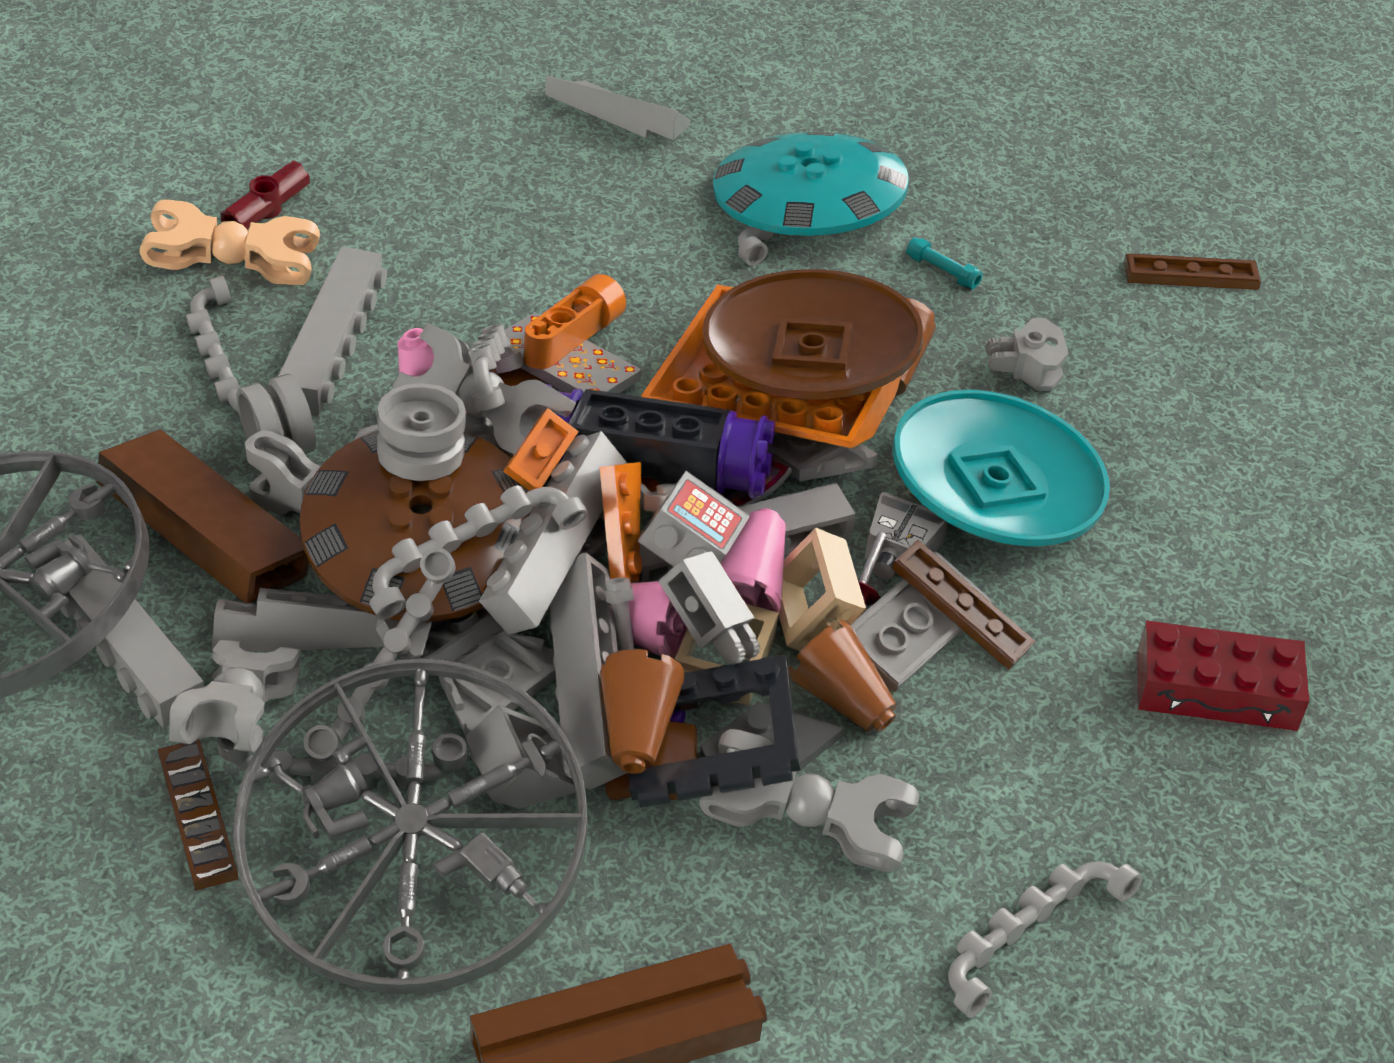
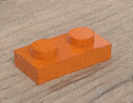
M547 408L542 412L503 472L528 491L541 488L579 431Z

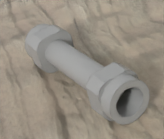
M620 577L607 580L605 597L606 602L613 605L618 651L634 650L628 602L634 599L630 579Z

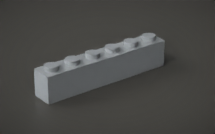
M341 247L278 375L289 373L294 376L305 395L311 414L320 416L325 403L330 404L332 402L335 390L334 383L336 379L341 380L343 378L346 357L353 356L356 336L365 330L366 314L368 310L373 311L375 308L378 288L383 289L385 287L387 270L382 268L381 253Z
M602 431L588 436L579 435L575 437L567 448L561 463L552 471V478L546 486L563 491L569 498H580L588 511L586 518L578 525L562 530L552 516L555 505L542 503L535 506L530 515L520 524V532L514 542L504 551V559L499 568L487 580V588L479 602L508 635L536 628L539 625L603 511L599 467L627 463Z
M837 483L739 507L748 515L762 508L774 510L780 515V518L786 524L784 555L790 554L815 528L846 540L852 538L855 512ZM640 543L642 570L639 574V581H636V583L659 581L674 566Z
M81 534L75 536L84 543L90 562L106 565ZM70 540L64 541L68 546H72ZM92 570L87 576H81L67 592L65 597L69 599V602L60 610L66 618L74 617L77 629L80 632L103 610L122 583L116 581L110 573ZM135 599L118 624L96 646L102 663L107 668L113 666L116 669L117 678L122 688L127 693L133 691L137 695V701L143 714L148 719L154 717L163 729L169 726L170 709L177 696L181 692L204 687V681Z
M584 552L576 557L550 603V630L553 635L554 655L552 659L556 669L557 681L555 694L559 704L560 722L558 726L565 734L576 755L584 787L592 790L626 774V772L622 771L611 758L600 677L602 664L605 665L606 657L618 652L613 605L607 603L605 597L606 581L610 580V575L606 567ZM562 757L561 764L564 774L572 779L564 757Z

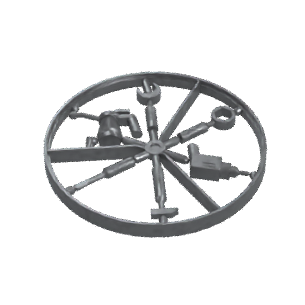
M24 451L0 454V475L40 471L0 535V591L61 644V646L38 660L12 672L0 675V699L26 690L51 678L86 655L113 630L126 614L143 583L149 559V536L146 523L137 503L124 482L113 472L86 458L51 451ZM61 472L79 474L104 484L99 489H97L95 484H88L77 488L69 497V505L71 507L69 512L63 516L53 517L19 541ZM0 488V499H1V498H2V490H1V488ZM115 493L124 500L132 512L136 536L133 558L125 563L123 570L90 562L84 543L72 534L68 536L72 544L71 547L57 539L35 551L45 542L63 531L67 522L75 516L80 520H92L101 516L106 511L102 501ZM24 552L30 555L24 557V559L33 570H36V574L5 569L22 558ZM92 570L112 574L113 578L122 584L103 610L75 636L70 638L49 620L69 602L65 595L81 576H87ZM6 582L32 585L37 594L47 604L38 611Z
M407 659L384 662L354 670L317 688L296 703L265 736L250 761L238 793L234 814L233 838L235 856L241 880L254 910L274 939L296 960L325 977L355 988L397 994L429 993L469 983L494 972L531 946L551 925L572 892L582 866L588 829L586 792L576 755L565 734L551 715L522 689L486 670L457 662L434 659ZM414 676V683L418 687H415L414 728L408 739L406 782L409 785L407 787V800L405 803L399 789L344 693L379 680ZM428 676H443L468 681L505 696L533 716L553 739L552 742L542 746L539 752L530 739L521 744L527 757L514 764L504 763L471 780V782L465 783L461 787L448 792V798H442L424 808L420 805V784L423 782L426 737L422 733L424 686L427 683ZM338 696L360 736L332 753L340 764L314 786L309 784L303 787L281 769L282 763L278 758L270 757L287 734L306 716ZM367 747L399 806L369 791L362 774L351 760L353 754ZM558 752L562 753L568 765L578 802V813L440 814L448 810L451 804L454 808H457L471 799L484 794V792L486 793L513 779L517 771L532 764L539 778L544 780L546 765L543 758H548ZM270 771L275 772L279 779L302 795L305 805L303 818L315 839L319 837V834L310 819L312 812L319 819L331 839L370 826L362 811L335 820H331L326 812L358 801L360 797L368 805L395 819V823L372 834L368 838L369 842L366 836H363L345 845V847L322 857L316 866L307 871L295 863H284L272 870L274 878L291 876L292 878L284 879L257 891L253 885L247 860L246 823L256 783L266 779L270 775ZM440 828H577V837L572 859L557 892L549 904L541 902L537 905V902L527 893V884L523 881L525 876L514 866L513 861L483 832H480L462 848L463 843L460 839ZM425 835L446 848L455 851L431 864L441 877L444 878L467 866L490 890L493 891L498 887L505 895L512 894L515 898L523 897L532 907H536V911L540 916L512 942L492 955L451 972L427 977L409 978L408 970L418 966L425 955L422 936L419 931L410 927V919L416 910L418 865L415 864V861L417 860L418 837ZM392 839L313 954L288 936L262 902L274 897L277 904L292 907L300 904L309 894V879L320 873L330 874L338 868L372 852L373 850L370 845L379 846ZM404 842V863L400 866L397 911L402 918L401 927L391 930L383 943L387 962L397 970L395 978L359 974L324 961ZM407 937L417 943V951L410 957L401 960L391 954L392 944Z

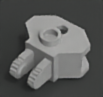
M1032 318L1021 330H1014L1013 337H992L984 344L985 352L987 355H990L988 365L993 372H1013L1014 379L1023 380L1036 391H1052L1063 378L1061 365L1068 357L1063 330L1046 318ZM1047 341H1052V342L1056 343L1057 345H1055V346H1050V345L1047 344L1046 342H1047Z

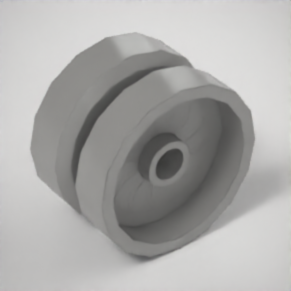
M287 373L270 378L267 390L259 383L238 388L236 392L237 407L246 439L262 430L272 431L294 441L305 454L314 452L316 448V434L313 419L305 395L292 374ZM259 448V450L265 451L272 455L275 454L274 450H272L271 448Z
M425 383L406 384L392 389L385 394L377 407V425L379 430L377 435V454L381 465L388 472L398 477L416 481L436 480L454 472L461 466L464 457L465 439L463 432L465 430L466 410L463 401L448 389Z

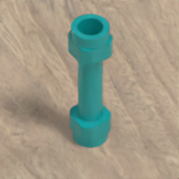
M913 237L906 248V254L911 256V259L919 263L925 260L957 277V284L965 288L968 287L973 290L980 284L983 272L978 270V267L967 263L965 266L931 249L932 243L924 238Z

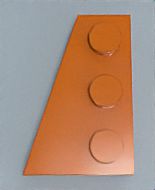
M641 462L601 466L599 469L610 579L625 577L630 579V583L639 581V574L642 570L640 542H638L640 537Z

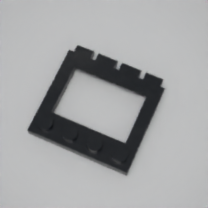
M786 654L741 662L735 665H722L684 672V682L674 707L685 711L699 708L701 704L709 700H716L724 704L739 701L744 695L749 693H758L762 697L769 695L774 745L651 766L638 774L628 773L629 791L632 800H638L640 808L670 803V794L672 793L677 794L678 801L711 796L713 795L712 786L719 785L720 793L722 794L755 788L754 779L757 778L762 779L763 786L793 781L792 772L801 771Z

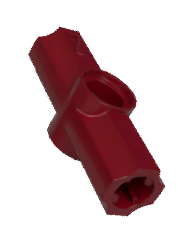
M293 160L271 176L262 175L253 178L249 183V192L220 212L221 222L235 221L249 229L251 222L257 223L261 219H270L278 216L281 213L282 204L310 184L309 174L304 170L302 164Z

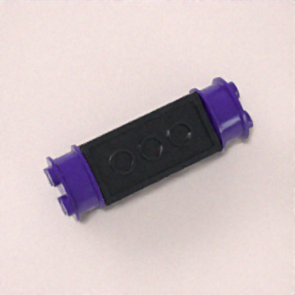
M575 388L572 393L560 392L576 402L569 417L556 414L579 431L575 437L579 435L588 436L602 431L627 463L641 462V477L653 478L659 482H678L684 472L687 471L709 487L715 488L717 483V491L720 494H724L726 489L749 492V497L753 499L757 495H763L766 475H770L773 454L767 453L768 444H772L775 430V421H769L767 416H761L760 420L738 418L735 411L591 389H586L584 394L582 389ZM567 450L565 451V453L563 454V456H562L561 459L559 460V462H558L559 464L561 463L562 459L564 458V456H565Z

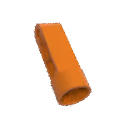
M593 275L576 287L565 298L526 325L524 334V363L534 369L550 368L585 340L620 317L626 308V297L621 286L607 275Z

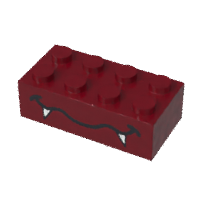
M1146 620L1137 649L1138 710L1298 731L1309 704L1305 641Z

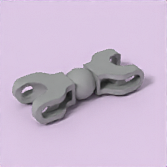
M426 323L420 334V339L432 347L434 354L432 367L425 374L417 377L401 372L392 385L393 388H398L406 384L425 383L441 386L454 392L463 401L466 412L471 416L487 418L492 422L494 436L499 447L512 454H515L542 412L547 408L555 414L569 417L576 405V402L539 380H527L516 386H508L504 384L498 375L489 372L492 387H501L505 403L493 409L476 412L471 395L478 391L475 384L473 366L468 353L470 349L468 344L430 323Z
M266 430L253 434L245 442L246 458L248 463L261 471L262 474L249 486L252 501L278 515H285L289 511L300 513L306 489L321 466L310 461L294 441ZM259 448H271L272 450H274L275 454L272 455L265 451L259 450ZM270 488V492L262 491L264 489Z
M220 640L212 651V659L219 664V668L212 674L210 684L203 688L181 692L173 702L169 716V742L191 744L199 738L223 737L235 743L233 750L255 752L263 741V730L256 723L264 714L265 702L271 699L283 698L293 693L299 678L301 650L280 647L273 652L252 653L239 647L241 642Z
M730 729L721 735L718 750L719 754L773 744L768 738L742 730ZM792 772L793 781L763 786L762 779L757 778L754 779L755 788L722 794L720 793L719 785L712 786L713 795L700 798L699 805L704 814L737 827L754 824L761 818L766 817L782 820L784 810L793 822L802 827H817L824 824L822 834L835 838L840 843L843 853L852 863L890 873L901 867L904 854L903 847L898 840L881 832L874 819L882 815L900 818L911 815L918 806L919 793L914 786L883 774L871 775L853 784L838 780L834 790L830 782L818 774L805 773L795 777L796 772Z

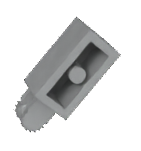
M713 551L683 559L658 581L700 649L714 645L720 656H723V660L729 663V665L740 663L742 659H752L760 653V644L748 624L754 619V616Z

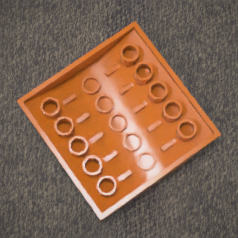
M717 284L640 396L735 411L738 418L760 420L761 416L764 415L768 417L769 421H775L774 432L853 448L874 436L896 395L901 376L872 391L832 399L789 398L772 395L745 386L722 372L712 362L704 346L703 325L706 314L720 296L733 288Z

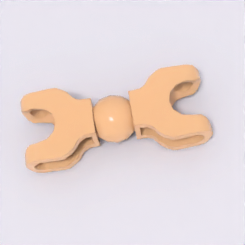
M160 200L154 205L151 213V221L157 232H149L144 237L139 251L144 262L154 267L179 270L199 262L211 264L212 257L214 256L219 261L228 265L239 264L245 260L246 269L260 272L266 280L274 284L304 285L309 280L312 271L310 260L304 253H311L315 250L319 242L320 232L317 225L312 221L289 216L278 217L266 223L251 222L249 230L235 221L222 222L217 225V217L204 215L196 206L189 202ZM162 214L171 215L174 219H167ZM298 233H302V234H305V235H307V236H309V237H308V238H301V237H297V236H294V235H296V234H298ZM151 248H159L167 251L159 253L152 250ZM288 267H295L300 271H291Z

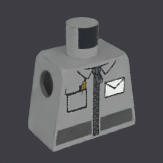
M882 492L869 530L865 558L868 559L878 532L885 533L886 537L873 567V572L879 578L890 579L895 573L891 568L893 563L916 540L922 542L933 553L936 552L944 542L948 522L926 507Z

